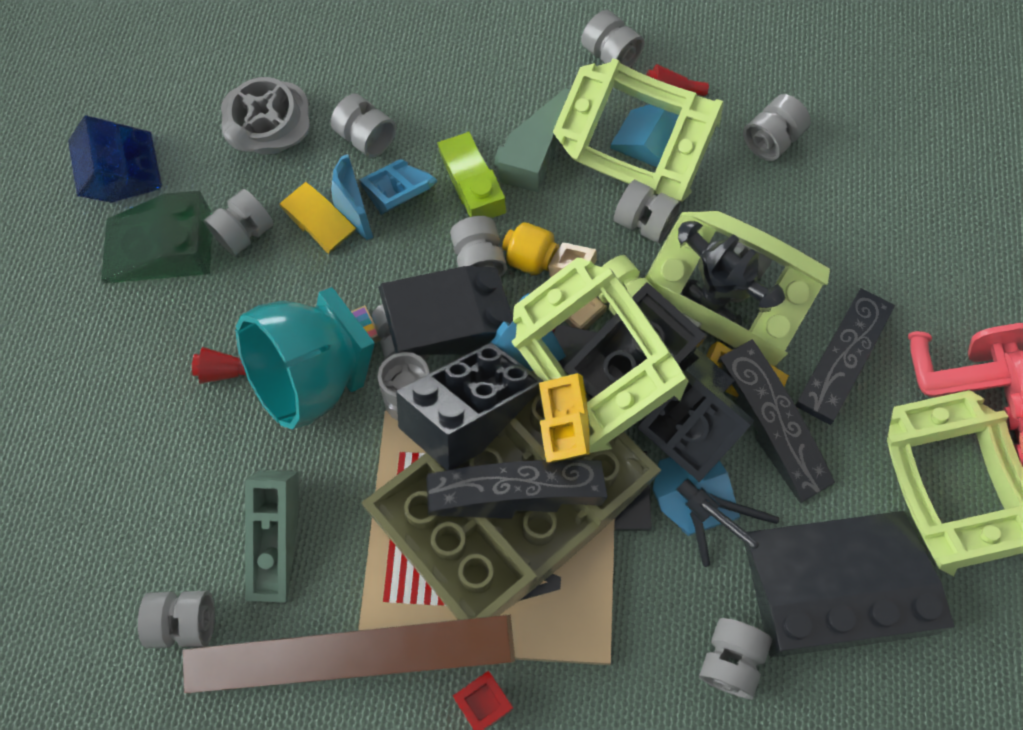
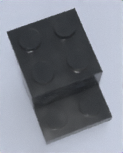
M696 349L681 367V370L688 379L681 400L679 401L673 396L650 412L637 428L700 482L755 420L724 395L725 391L735 380L699 349Z

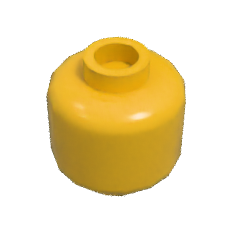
M523 222L515 231L508 230L503 240L502 249L507 251L506 260L509 266L531 275H539L544 270L549 271L548 265L559 249V244L555 243V237L551 231Z

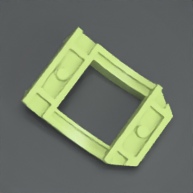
M612 58L610 63L598 66L594 63L580 67L553 133L573 160L627 184H630L635 179L654 188L655 194L664 193L682 203L692 193L690 187L715 128L720 126L724 103L718 99L713 101L697 96L695 92L651 78ZM613 87L648 104L679 115L655 173L613 158L588 146Z
M682 212L645 278L681 313L702 323L701 330L734 348L753 339L769 364L775 367L788 354L785 350L821 287L828 285L830 268L777 238L722 212ZM686 221L701 223L703 227L698 233L708 243H710L715 232L727 237L734 234L739 238L738 242L785 266L776 284L783 288L786 297L784 302L772 307L770 312H759L751 328L747 330L716 312L680 295L700 258L687 243L680 248L678 240V228Z
M577 257L514 306L513 322L517 324L516 338L512 340V343L521 352L536 375L543 381L568 376L541 338L601 293L609 301L648 359L587 402L590 440L589 453L612 449L609 441L673 396L680 401L688 379L651 323L610 268L605 269L594 265L591 261Z
M970 390L895 406L892 411L887 437L897 479L914 522L938 568L952 576L955 575L958 568L1023 553V466L1009 433L1006 422L1008 415L1005 410L996 412L984 405L985 399ZM976 432L988 473L1004 510L942 524L925 490L911 447Z

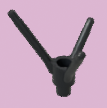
M688 478L676 488L687 500L685 505L691 510L690 516L695 527L699 552L704 567L711 565L703 522L710 516L714 517L753 549L759 547L757 540L722 513L718 507L774 524H778L780 520L778 516L721 499L708 493L703 487L698 489Z

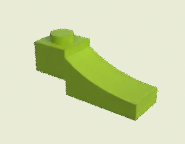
M470 132L437 142L440 155L461 204H464L469 217L486 216L494 218L506 214L504 194L493 170H490L483 160Z

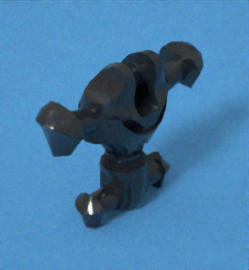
M686 221L678 228L680 248L687 243L700 257L698 268L705 284L701 288L696 284L698 280L689 279L682 290V296H688L694 302L740 326L742 325L740 314L735 316L725 308L731 298L746 299L751 296L760 302L758 307L760 312H770L772 307L784 302L786 297L783 288L779 284L769 289L756 281L758 278L759 254L751 249L741 258L734 252L739 241L737 236L733 234L727 239L709 244L698 233L703 227L701 223Z

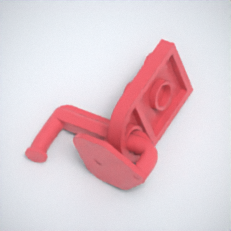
M1023 323L988 328L972 336L968 349L969 360L974 362L993 360L994 362L935 372L929 352V342L932 340V336L921 331L909 333L911 357L918 386L925 395L939 397L967 390L977 391L1004 386L1008 407H1004L1003 410L1008 415L1006 421L1008 429L1015 431L1018 444H1015L1014 447L1023 466Z

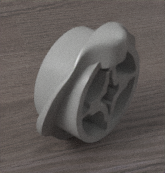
M258 77L248 80L230 91L223 99L221 105L222 134L232 147L240 151H254L259 154L282 152L301 142L309 131L308 98L300 87L290 82H281L271 77Z

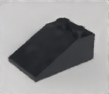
M462 266L381 283L378 287L395 354L408 352L416 355H467L489 344L495 338L497 329L504 321L509 324L513 321L498 269L494 267Z
M646 282L632 298L681 368L706 339L707 335ZM616 313L563 369L568 375L576 373L582 375L585 392L591 398H594L648 358Z

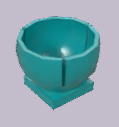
M333 287L319 292L315 307L282 300L258 305L240 316L235 326L237 328L235 331L238 353L246 376L262 406L281 426L293 430L309 425L334 407L345 387L350 392L364 387L375 342Z

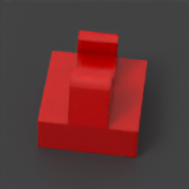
M489 670L453 695L454 700L473 730H486L514 710Z

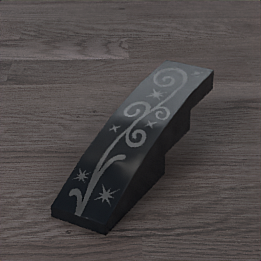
M860 288L795 406L832 425L895 307L894 304Z
M751 339L721 356L717 364L735 380L732 386L739 394L736 401L742 410L755 420L753 426L758 432L755 436L756 440L799 503H803L833 485L835 481L801 414L754 340Z
M546 460L515 461L430 473L426 478L428 516L512 519L515 511L557 512L561 504L602 506L607 499L601 460H561L547 463Z

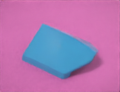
M651 104L633 109L612 141L611 149L657 168L679 115Z
M349 155L341 156L333 169L331 191L334 207L356 228L355 231L366 240L372 239V231Z
M402 159L359 179L362 187L381 215L409 201L437 183V179L431 174L409 166Z
M671 457L659 461L658 467L661 469V472L655 478L653 492L661 512L677 524L687 536L696 534L690 516L691 510L685 505L687 500L676 490L686 478L698 489L703 487L708 493L736 503L728 472L720 460L700 482ZM718 507L732 521L740 518L739 513ZM712 516L703 522L704 530L722 525Z

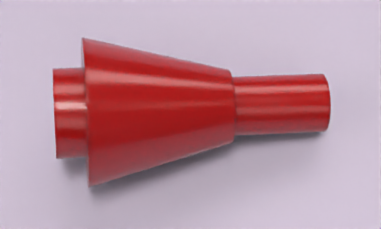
M656 64L653 70L647 71L646 75L651 78L695 92L699 96L706 97L708 93L709 83L688 80L687 77L659 64Z
M206 347L201 348L200 354L193 355L192 375L198 376L200 384L246 375L242 361L238 357Z

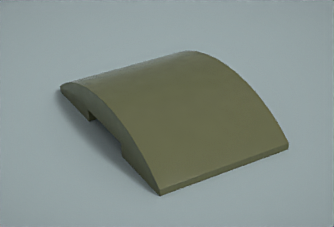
M540 391L481 454L455 469L515 461L546 460L540 421L545 420ZM586 394V400L588 402L589 400H591V398ZM622 432L609 441L612 449L566 459L601 460L607 491V499L602 506L561 504L557 512L515 511L512 519L428 516L427 475L447 470L428 453H425L361 503L458 620L499 616L546 580L599 534L660 474L661 469L625 432Z

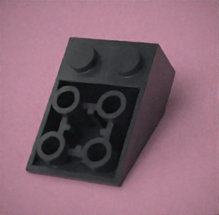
M491 342L397 390L398 428L443 468L453 470L481 454L540 391L539 383L544 381Z

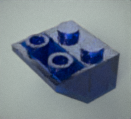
M84 115L68 140L77 196L112 203L153 192L162 187L152 133L150 131Z

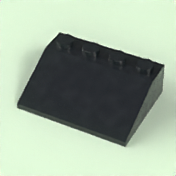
M904 511L747 532L759 542L757 549H753L747 543H745L763 629L772 638L769 649L770 658L934 636L955 627L942 582Z

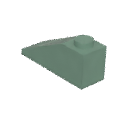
M564 88L512 131L504 147L499 146L494 161V166L498 167L499 182L539 193L559 142L553 130L570 89Z
M259 470L245 479V601H288L299 512V471Z

